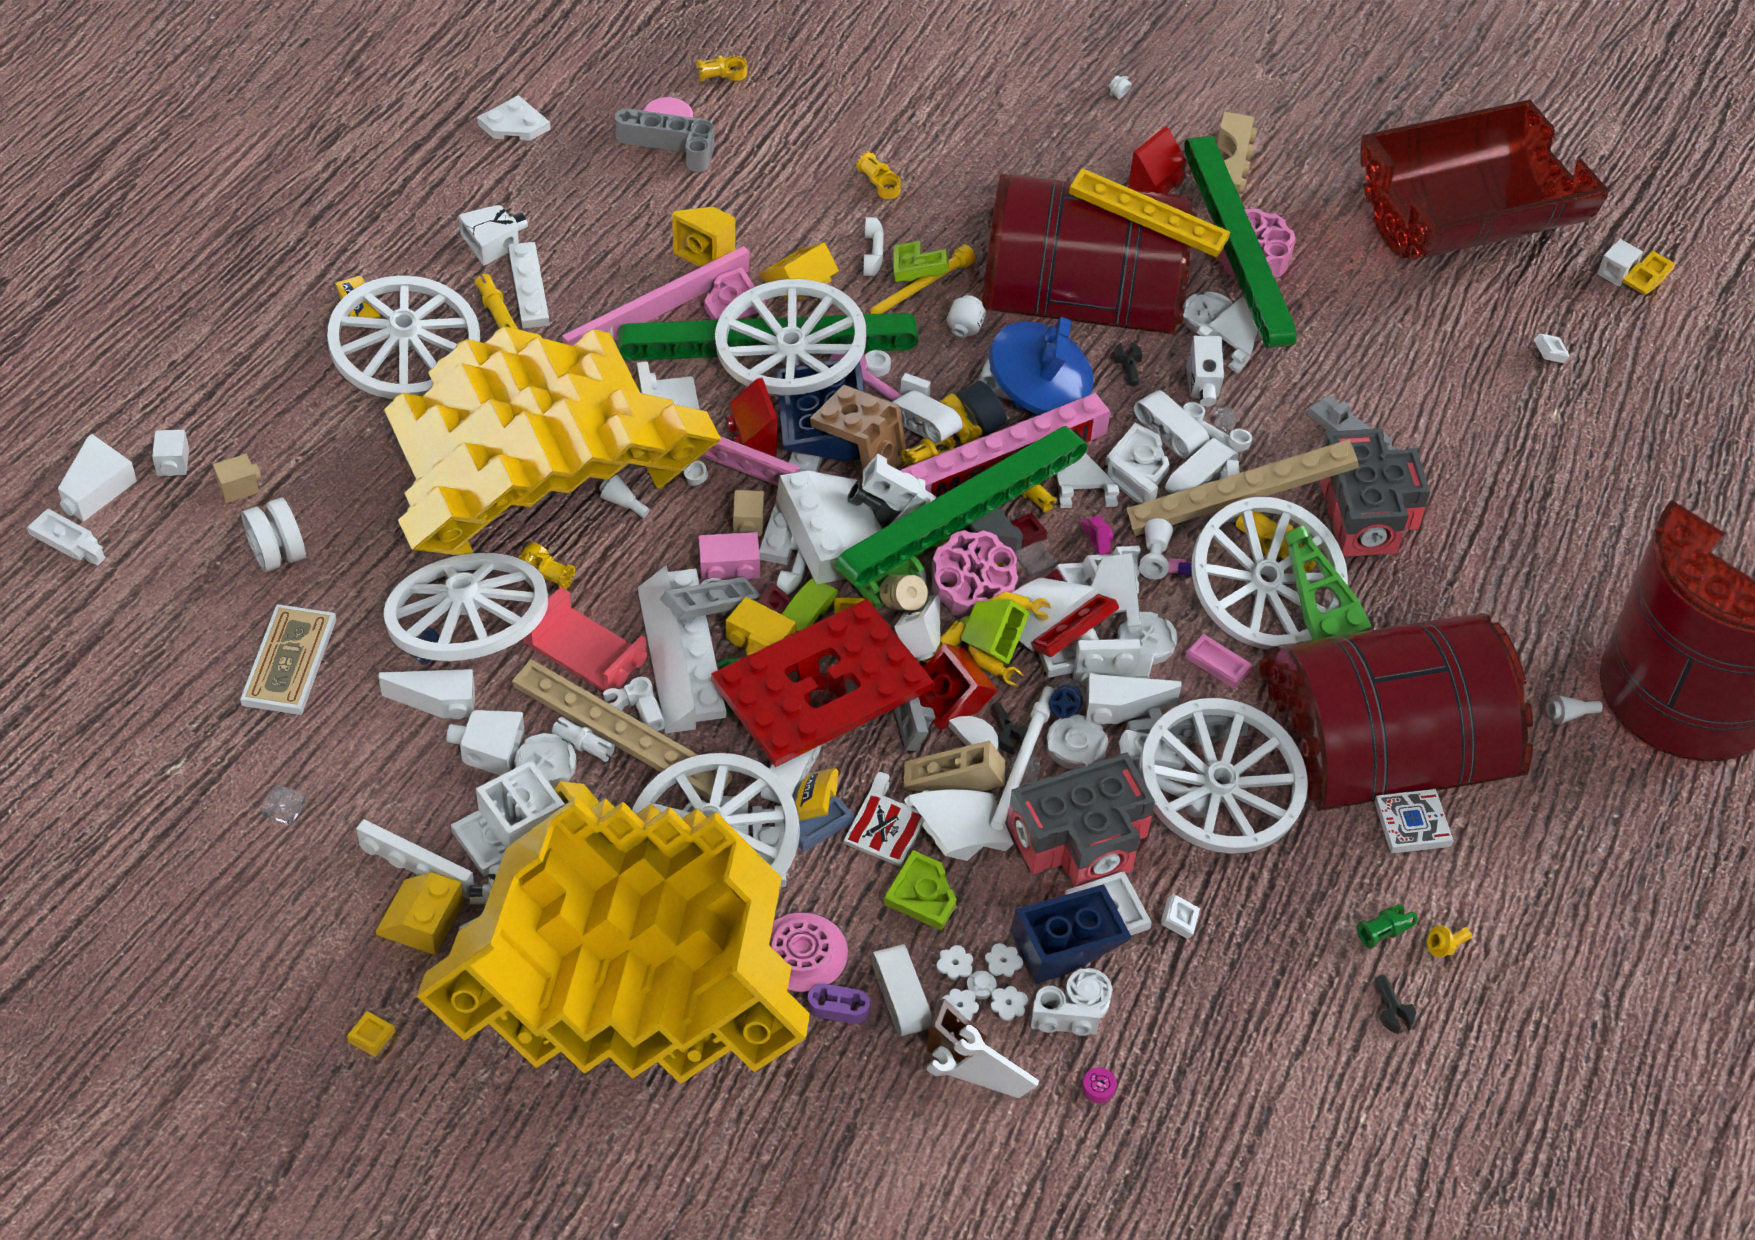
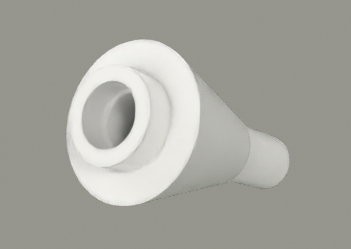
M615 475L609 480H604L601 484V499L627 509L630 508L642 518L648 515L650 509L636 499V496L619 475Z
M1553 695L1547 703L1546 713L1555 725H1559L1585 714L1600 713L1603 707L1600 701L1584 702L1578 699Z

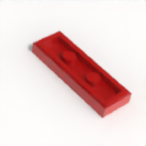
M1097 594L1031 642L1034 651L1048 657H1053L1118 610L1119 605L1116 599Z

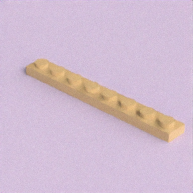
M1349 439L1128 507L1127 512L1134 535L1139 536L1145 534V524L1151 519L1159 518L1168 521L1171 525L1220 511L1225 506L1242 499L1266 497L1359 468V464Z
M532 659L528 661L512 680L514 688L583 728L588 727L592 729V732L597 736L613 743L616 747L660 772H663L677 762L698 755ZM717 770L700 772L686 777L696 793L708 800L711 799ZM729 772L727 775L724 790L732 781V775Z

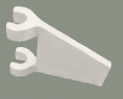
M1241 297L1210 324L1202 325L1197 333L1200 336H1221L1224 341L1237 349L1232 354L1231 358L1234 360L1228 367L1238 373L1250 359L1258 329L1245 299Z
M1086 453L1079 461L1056 474L1060 508H1072L1071 497L1074 495L1073 489L1094 488L1104 489L1106 507L1118 506V484Z
M1133 554L1103 557L1091 586L1099 590L1097 594L1116 599L1119 609L1114 613L1127 612V623L1130 633L1142 632Z
M967 1025L959 1033L967 1039L968 1043L961 1039L954 1046L956 1052L964 1056L969 1055L968 1057L956 1064L951 1052L947 1048L939 1046L933 1051L932 1056L938 1058L940 1063L934 1059L926 1068L932 1075H949L1016 1098H1021L1037 1087L1039 1080L985 1045L978 1030L971 1025Z

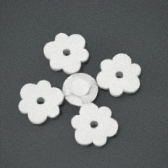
M998 943L993 945L991 952L985 956V961L989 964L988 971L990 973L986 971L972 973L971 964L973 963V956L968 953L965 954V949L962 946L955 945L950 950H942L936 965L940 973L947 974L948 978L952 980L957 979L959 976H969L967 980L968 990L961 992L959 989H952L950 995H946L942 999H946L969 1021L972 1019V1014L977 1013L979 1010V1005L975 1002V999H987L990 996L993 1000L991 1010L996 1013L999 1012V1017L1002 1020L1010 1021L1015 1016H1023L1025 1013L1024 1007L1028 1002L1027 995L1023 992H1017L1013 986H1008L1005 990L1002 988L996 989L997 983L994 976L1001 974L1006 977L1013 976L1014 971L1022 968L1023 959L1017 955L1018 951L1015 947L1007 948L1004 944Z

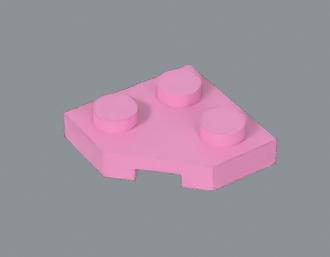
M743 268L717 276L711 293L707 295L704 301V309L711 320H719L725 308L735 298L755 287ZM751 306L750 308L745 310L737 319H741L756 314L758 312L754 308V306Z

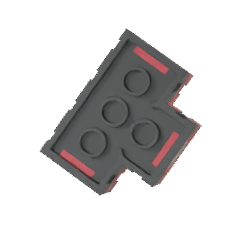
M1382 428L1326 432L1322 448L1350 439L1359 464L1357 469L1321 479L1320 482L1324 499L1327 501L1326 506L1329 517L1333 522L1335 538L1339 543L1343 556L1398 553L1404 530L1419 529L1430 494L1417 448L1388 450L1387 443L1384 442Z
M1128 752L1112 759L1107 758L1089 764L1084 768L1079 767L1053 778L1048 777L1033 782L1028 786L1012 789L1007 827L1033 875L1043 872L1044 869L1062 865L1066 874L1071 879L1072 886L1077 887L1124 871L1126 874L1133 871L1139 839L1148 837L1155 800Z

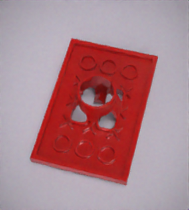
M868 599L711 673V682L775 768L934 689V681ZM827 655L834 656L839 663L826 668L828 673H820L818 659ZM797 670L799 682H792L787 677V674ZM846 681H853L858 686V689L846 694ZM828 682V691L834 693L839 698L819 708H812L809 705L810 692L826 690Z

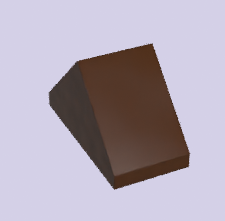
M946 999L939 1001L929 1027L927 1051L933 1053L936 1048L943 1046L951 1052L954 1060L961 1062L969 1055H961L954 1049L955 1044L961 1039L968 1043L967 1039L959 1033L967 1025L976 1027ZM976 1028L980 1033L983 1042L985 1043L986 1036L978 1028Z

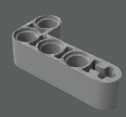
M621 109L615 113V138L620 143L686 152V166L694 172H701L709 167L714 151V125L709 120L634 109Z

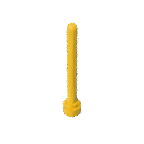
M963 244L954 250L952 258L949 259V272L957 267L967 268L976 262L975 253L969 245ZM949 272L936 277H920L870 309V314H883Z

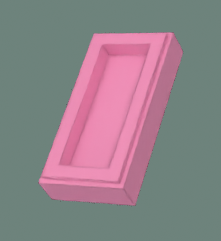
M1202 634L1186 651L1185 655L1187 660L1233 689L1240 684L1252 669L1251 663L1205 634Z

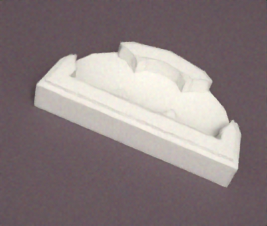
M959 716L949 720L948 727L966 746L990 740L998 750V735L993 727L983 719L973 716Z

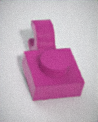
M1101 516L1090 517L1088 521L1085 518L1081 519L1082 532L1089 536L1092 548L1099 555L1110 553V542L1113 541L1111 526L1107 525Z

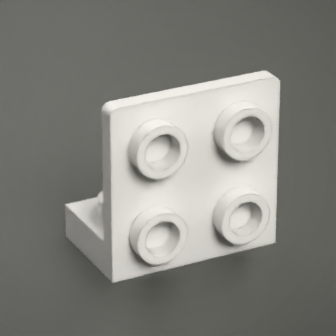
M648 362L637 363V382L640 393L671 399L675 405L700 410L693 377L656 380L655 372L650 373Z

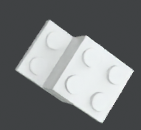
M530 760L476 788L479 810L451 824V831L484 877L489 874L491 866L501 863L505 849L565 804L535 763Z

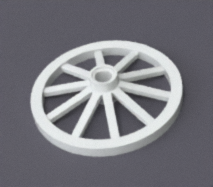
M389 276L362 284L348 293L332 312L328 324L327 337L331 359L338 371L350 383L367 393L394 399V397L402 393L423 396L433 385L432 380L408 384V347H414L430 370L437 365V362L420 339L449 352L456 348V343L427 331V329L466 327L468 338L480 342V329L473 309L462 296L451 288L422 277ZM400 291V309L391 310L375 296ZM409 291L434 297L415 312L408 309ZM365 301L387 319L352 317L348 315L354 308ZM442 303L448 304L461 317L421 320ZM342 326L382 329L346 345H340L339 335ZM388 338L363 372L358 370L346 357L350 353ZM395 345L399 347V384L372 378Z
M803 279L768 282L742 293L725 308L717 322L715 331L717 354L725 370L747 387L757 378L763 377L768 393L778 395L810 393L840 381L859 363L865 351L867 337L864 316L857 304L848 295L830 285ZM788 295V327L782 328L762 302L763 300ZM797 295L823 299L802 328L796 327ZM831 304L841 309L847 315V318L809 335ZM754 306L776 336L739 322L736 319L745 310ZM851 326L854 328L855 336L852 344H815ZM730 329H733L769 345L728 347V334ZM774 354L750 370L740 364L734 357ZM810 354L846 355L829 368ZM780 362L786 365L785 379L761 375ZM804 362L817 371L818 374L794 379L795 365Z
M1273 497L1242 499L1218 511L1199 534L1194 546L1191 565L1197 596L1211 619L1233 638L1247 645L1266 650H1272L1277 645L1313 640L1308 629L1301 632L1297 631L1278 596L1280 594L1301 606L1298 592L1283 585L1296 584L1294 573L1284 574V570L1292 565L1290 555L1279 563L1275 561L1290 519L1301 526L1307 527L1309 533L1314 537L1312 540L1315 545L1322 547L1330 564L1348 585L1347 567L1343 553L1329 529L1306 509L1292 502ZM1252 512H1268L1280 515L1265 560ZM1242 515L1253 561L1219 529L1224 523L1236 516ZM1214 538L1247 571L1207 564V553L1211 539ZM1322 572L1305 573L1310 583L1324 579ZM1261 574L1265 575L1269 582L1263 580ZM1208 575L1246 581L1247 585L1218 601L1211 588ZM1332 591L1327 609L1317 604V608L1322 613L1332 611L1340 607V600ZM1252 593L1255 595V601L1248 628L1234 619L1225 609ZM1266 596L1288 635H1271L1259 632Z
M497 553L458 555L422 567L401 581L391 592L385 603L384 620L391 640L409 654L438 661L474 659L501 651L530 634L545 616L548 608V592L542 574L533 565L524 560ZM468 570H477L473 574L462 572ZM492 570H499L511 573L491 579L482 580ZM444 576L448 578L446 585L428 584ZM525 580L533 588L534 592L495 589V587ZM414 593L437 594L403 606ZM488 598L532 602L528 611L520 617ZM437 605L407 631L400 626L399 618ZM482 607L512 625L488 637L477 610ZM450 609L438 643L416 638V636ZM468 614L478 640L449 644L459 615Z
M1204 698L1180 704L1165 713L1155 723L1141 751L1139 772L1155 800L1153 811L1175 834L1201 848L1222 853H1247L1265 848L1278 841L1291 829L1304 807L1308 780L1304 760L1298 747L1290 735L1275 720L1262 711L1242 702L1222 698ZM1203 715H1221L1234 718L1221 761L1216 759ZM1193 718L1207 765L1168 730L1186 719ZM1246 722L1260 730L1270 740L1233 766L1230 762L1242 724ZM1162 739L1199 774L1155 765V754L1159 741ZM1275 748H1278L1282 753L1290 771V774L1239 777L1241 773ZM1157 777L1199 785L1201 787L1169 803L1159 787ZM1292 785L1291 801L1286 811L1241 788ZM1208 795L1210 796L1203 829L1193 825L1177 813L1180 809ZM1234 798L1279 819V821L1266 830L1255 834ZM1223 802L1243 836H1225L1213 833L1219 803Z
M709 753L677 762L658 774L645 787L632 809L635 814L651 803L660 812H663L668 807L654 803L668 788L678 783L695 809L698 808L707 818L717 812L731 827L785 822L784 840L780 851L734 829L756 852L774 860L771 867L781 877L786 874L797 851L800 824L795 802L789 789L771 769L745 756L729 753ZM717 770L710 803L704 804L686 777L700 772ZM728 770L740 772L757 779L724 806L720 807ZM766 787L774 793L783 808L781 811L731 815ZM672 808L681 818L691 813Z

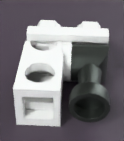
M877 453L863 470V483L856 481L853 484L847 500L856 506L862 503L866 504L876 511V517L880 524L890 525L936 499V496L925 490L924 480L916 479L909 473H902L887 464V458Z

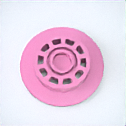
M811 913L788 914L773 922L769 946L780 956L784 955V960L792 967L788 985L789 991L809 992L813 986L831 984L839 977L847 962L848 947L844 935L834 923L824 917Z

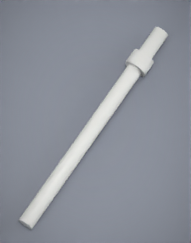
M1044 687L1039 702L1034 704L1030 716L1032 720L991 822V827L995 830H1002L1009 812L1011 791L1019 787L1042 725L1048 721L1050 716L1049 700L1055 691L1052 687Z

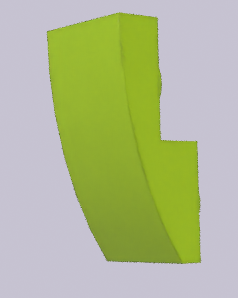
M812 578L795 595L782 615L796 622L797 633L813 625L819 615L824 617L839 591L825 583L816 585Z

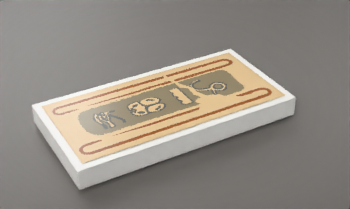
M276 604L242 693L241 705L302 715L336 623V614Z

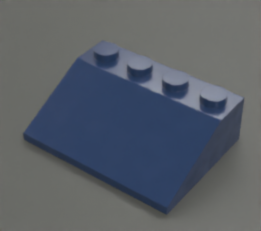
M841 359L822 363L830 368ZM860 361L847 376L824 389L805 394L779 395L784 450L840 461L860 459L858 444L813 428L810 418L843 385L865 392ZM808 365L795 367L794 379L815 375L818 372ZM786 368L776 370L777 378L785 379Z

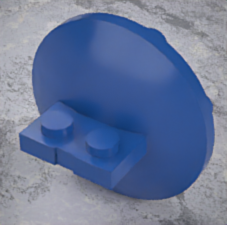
M1060 317L1055 326H1047L1030 321L1012 323L1003 328L993 340L989 350L990 371L998 385L1012 399L1015 406L1041 415L1091 395L1093 390L1092 369L1081 349L1068 338L1071 320Z

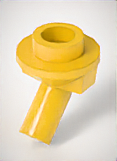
M1438 925L1433 927L1428 934L1427 948L1431 955L1442 958L1447 955H1453L1458 945L1468 941L1473 936L1468 927H1464L1452 934L1446 926Z

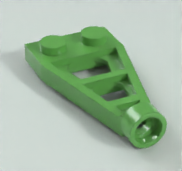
M1301 526L1286 533L1284 537L1289 545L1288 550L1302 613L1312 639L1363 632L1370 629L1372 626L1359 599L1315 545L1307 527ZM1300 543L1303 544V547L1301 548L1298 547V544ZM1309 561L1316 562L1324 575V579L1310 583L1303 568L1304 563ZM1323 587L1331 589L1340 600V607L1326 613L1320 612L1315 600L1316 590Z

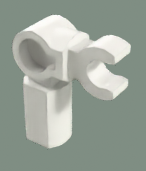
M637 677L630 684L625 685L623 689L610 688L603 692L605 702L616 700L609 704L621 711L627 705H630V707L636 705L641 720L645 725L656 731L664 729L665 720L654 697L652 683L648 678Z

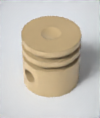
M891 575L882 582L880 587L882 603L892 610H917L924 605L928 596L926 583L921 577L916 575Z

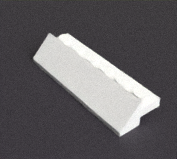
M667 565L638 587L660 709L665 720V734L695 730L696 722L726 718L724 698L711 682V673L718 669L706 615L696 617L691 623L683 625L660 600L666 590L699 585L697 570L688 569L668 572Z

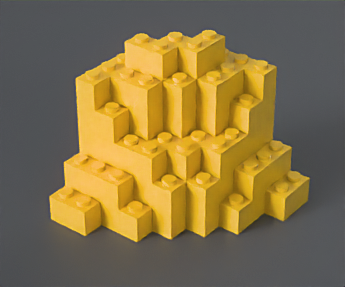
M505 326L495 331L494 336L486 343L470 339L463 340L456 345V348L450 354L441 358L437 365L428 372L433 385L423 396L408 393L399 394L384 409L416 478L413 486L404 492L410 507L398 519L412 550L451 555L474 553L468 540L511 505L532 507L550 491L570 494L588 478L609 480L627 464L646 466L656 488L661 489L721 441L707 411L675 405L671 399L640 393L611 334L595 329L584 333L582 339L575 345L543 339L539 334Z
M575 797L505 849L482 915L458 931L450 955L425 972L416 996L464 1041L489 1024L535 1068H538L562 1052L585 1074L610 1057L633 1079L658 1062L680 1084L730 1051L734 1052L753 1072H756L806 1039L810 1013L787 992L792 967L769 946L782 877L717 812L707 818L696 808L684 818H681L670 806L663 812H660L651 803L635 814L624 802L614 807L606 798L589 809L578 797Z

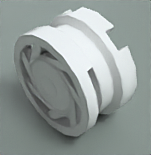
M1091 968L1079 969L1072 973L1067 981L1066 1003L1101 1006L1100 1018H1102L1108 1011L1113 990L1111 981L1099 970Z

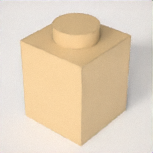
M247 454L213 464L217 485L225 503L259 493L257 481L262 480L256 463L251 465Z
M735 490L733 533L758 532V536L763 535L764 491Z

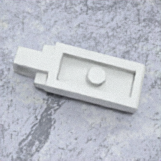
M46 509L27 527L29 535L73 559L81 560L84 557L88 562L98 566L106 558L102 551L103 547L98 545V540L93 537L91 531L50 509Z

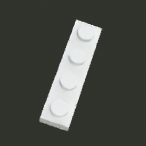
M535 242L508 245L522 329L550 326Z
M365 819L356 828L359 845L366 853L370 855L377 854L387 859L396 868H405L415 873L416 876L432 872L461 882L463 897L469 898V887L474 885L473 872Z

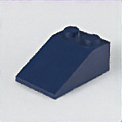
M1104 884L1018 908L1015 910L1010 929L1036 984L1067 975L1128 942L1132 937Z

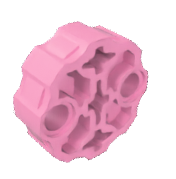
M1245 209L1273 276L1280 277L1287 271L1288 263L1292 258L1295 245L1294 231L1289 229L1286 221L1277 214L1265 213L1260 209ZM1223 248L1215 259L1221 262L1225 272L1235 277Z
M963 530L951 535L950 540L943 546H939L935 552L930 571L932 575V594L938 595L940 603L948 607L952 615L959 618L970 616L974 605L978 601H988L1002 592L1013 593L1015 591L1018 580L1016 570L1017 557L1011 547L1005 546L999 541L998 536L991 532L983 530L978 533H970ZM1001 562L1007 567H999L995 563ZM949 582L953 587H945L941 583ZM972 593L973 598L969 599V596Z

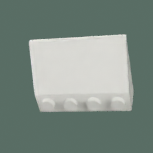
M808 470L780 475L776 500L816 585L847 579L835 568L837 558L848 548L882 530L872 508L864 503L856 506L847 500L851 487L858 480Z

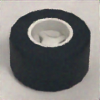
M980 380L957 395L965 407L968 419L974 425H979L982 428V436L988 435L1006 423L1007 416L1001 402L985 382Z

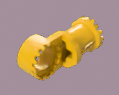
M720 55L716 59L696 60L697 72L700 71L698 73L700 82L705 81L707 78L718 76L732 81H740L747 76V61L742 56L739 58V55L723 58ZM731 67H741L740 70H730Z
M867 151L863 153V156L860 155L861 159H858L857 161L859 162H856V170L869 176L870 181L877 186L878 195L884 199L898 197L901 193L899 176L894 174L887 164L880 163L873 153ZM884 185H894V188H884Z
M951 393L939 401L954 409L960 416L962 429L955 434L960 438L962 445L980 438L979 436L983 432L982 428L979 425H974L968 419L965 407L955 394Z
M948 437L937 444L929 438H924L920 440L919 445L911 449L902 450L900 454L901 458H903L902 461L906 462L904 466L907 465L909 467L954 449L955 441L953 437ZM943 444L949 449L940 451L936 449V445Z
M529 542L519 554L518 558L533 565L542 574L544 580L559 585V588L563 587L566 590L572 584L570 580H574L572 576L576 574V567L573 565L566 566L554 561V558L549 556L548 551L540 544Z

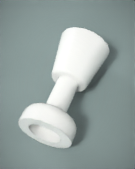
M1156 518L1149 520L1145 524L1146 546L1150 553L1142 557L1139 565L1140 573L1144 577L1154 580L1161 579L1168 573V560L1161 554L1166 550L1173 533V527L1168 521Z

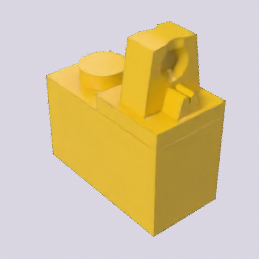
M745 597L726 619V639L735 646L745 648L747 656L796 633L795 621L748 597Z

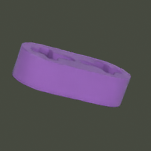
M818 984L813 986L808 992L807 1008L813 1016L846 1023H860L867 1019L869 1015L870 999L865 992L858 989ZM820 997H827L824 1005L818 1004ZM853 1002L859 1003L857 1011L851 1010Z

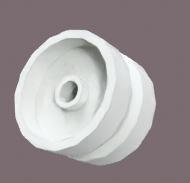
M283 497L267 502L266 515L256 506L241 511L249 545L264 572L280 568L281 554L289 563L306 558L305 547L298 525Z

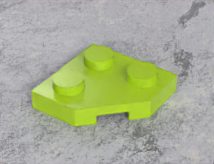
M912 850L884 897V905L942 931L956 907L957 899L953 889H950L947 882L946 872L942 863Z

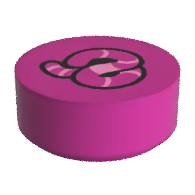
M1105 1068L1089 1070L1085 1074L1082 1083V1091L1085 1097L1095 1103L1110 1101L1115 1095L1117 1080L1114 1074Z

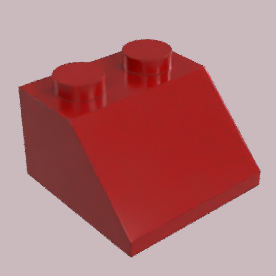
M1164 126L1133 152L1128 188L1168 194L1176 185L1182 184L1186 177V158L1169 128Z
M763 377L757 378L730 402V415L725 417L728 432L733 431L734 436L732 440L734 442L777 457V416Z
M944 643L923 667L934 681V689L919 696L921 706L933 708L935 715L933 722L939 729L943 730L948 727L949 720L959 716H972L978 713L998 689L964 648Z

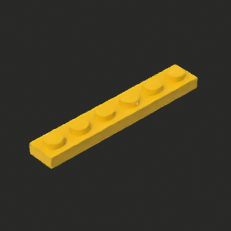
M1083 168L1069 189V194L1216 258L1229 239L1230 231Z

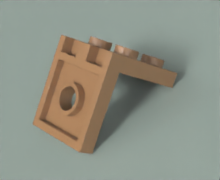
M843 385L810 418L813 428L858 444L862 470L865 469L877 453L887 458V464L895 469L903 462L900 453L906 449L898 404Z

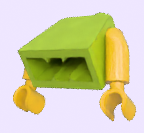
M1002 592L988 601H978L974 605L971 615L964 616L960 620V622L966 625L961 639L969 645L968 652L980 668L995 676L1000 674L1007 684L1017 688L1019 686L1011 682L1010 678L1014 673H1018L1023 677L1024 674L1016 667H1004V663L1008 665L1030 615L1028 610L1033 611L1038 620L1045 621L1049 618L1048 615L1038 610L1041 607L1051 609V606L1044 598H1038L1032 602L1029 601V597Z

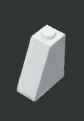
M93 434L88 436L58 487L62 509L68 515H75L83 522L137 482L132 462Z

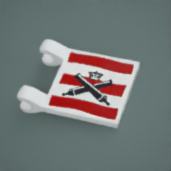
M878 772L871 790L850 827L843 844L902 867L925 820L917 809L884 796L889 788L888 781L890 776L886 773Z

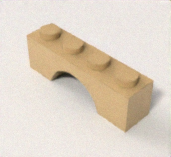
M1224 111L1217 146L1230 156V158L1224 160L1238 194L1244 195L1247 179L1242 178V176H1248L1250 162L1246 160H1251L1254 145L1249 143H1255L1257 128L1253 127L1254 117Z

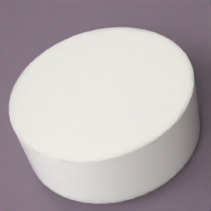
M873 350L865 354L867 360L866 371L875 377L884 376L890 371L891 358L886 352Z

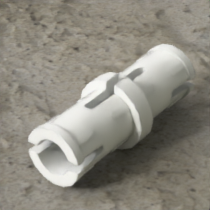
M564 717L558 718V722L561 724L555 722L552 734L561 736L562 739L573 744L576 750L580 752L584 750L604 762L609 760L608 756H612L615 745L594 735L592 729L588 727L581 728Z

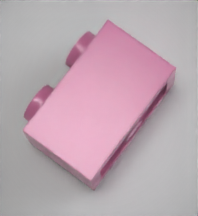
M758 532L698 535L701 581L710 578L722 580L745 577L747 580L760 578Z

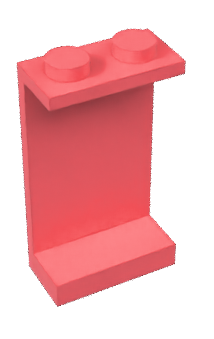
M560 587L548 598V608L545 616L538 626L523 638V643L603 692L610 688L621 687L627 680L628 675L635 668L641 667L647 658L645 637L641 635L631 644L571 608L570 592L563 587Z

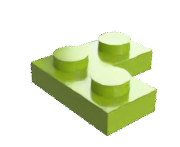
M920 241L894 245V277L896 282H909L925 276L936 277L949 272V258L946 249L922 254Z

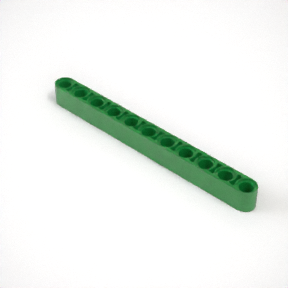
M1210 135L1185 139V157L1214 225L1230 231L1229 239L1223 248L1264 346L1267 349L1295 345L1297 334L1294 322L1214 137Z
M907 313L863 315L867 335L864 352L873 350H911L918 345L916 318L913 315ZM847 315L822 316L809 335L847 318ZM788 317L775 318L782 328L788 327ZM797 317L796 327L801 329L809 317ZM763 318L736 319L739 322L776 336ZM718 320L623 324L617 330L618 350L625 360L718 357L715 340ZM851 326L815 344H852L855 336L854 328ZM730 329L728 334V347L769 345L733 329Z
M1063 426L848 548L837 558L835 568L856 588H860L1076 463L1086 453L1088 444L1068 426Z

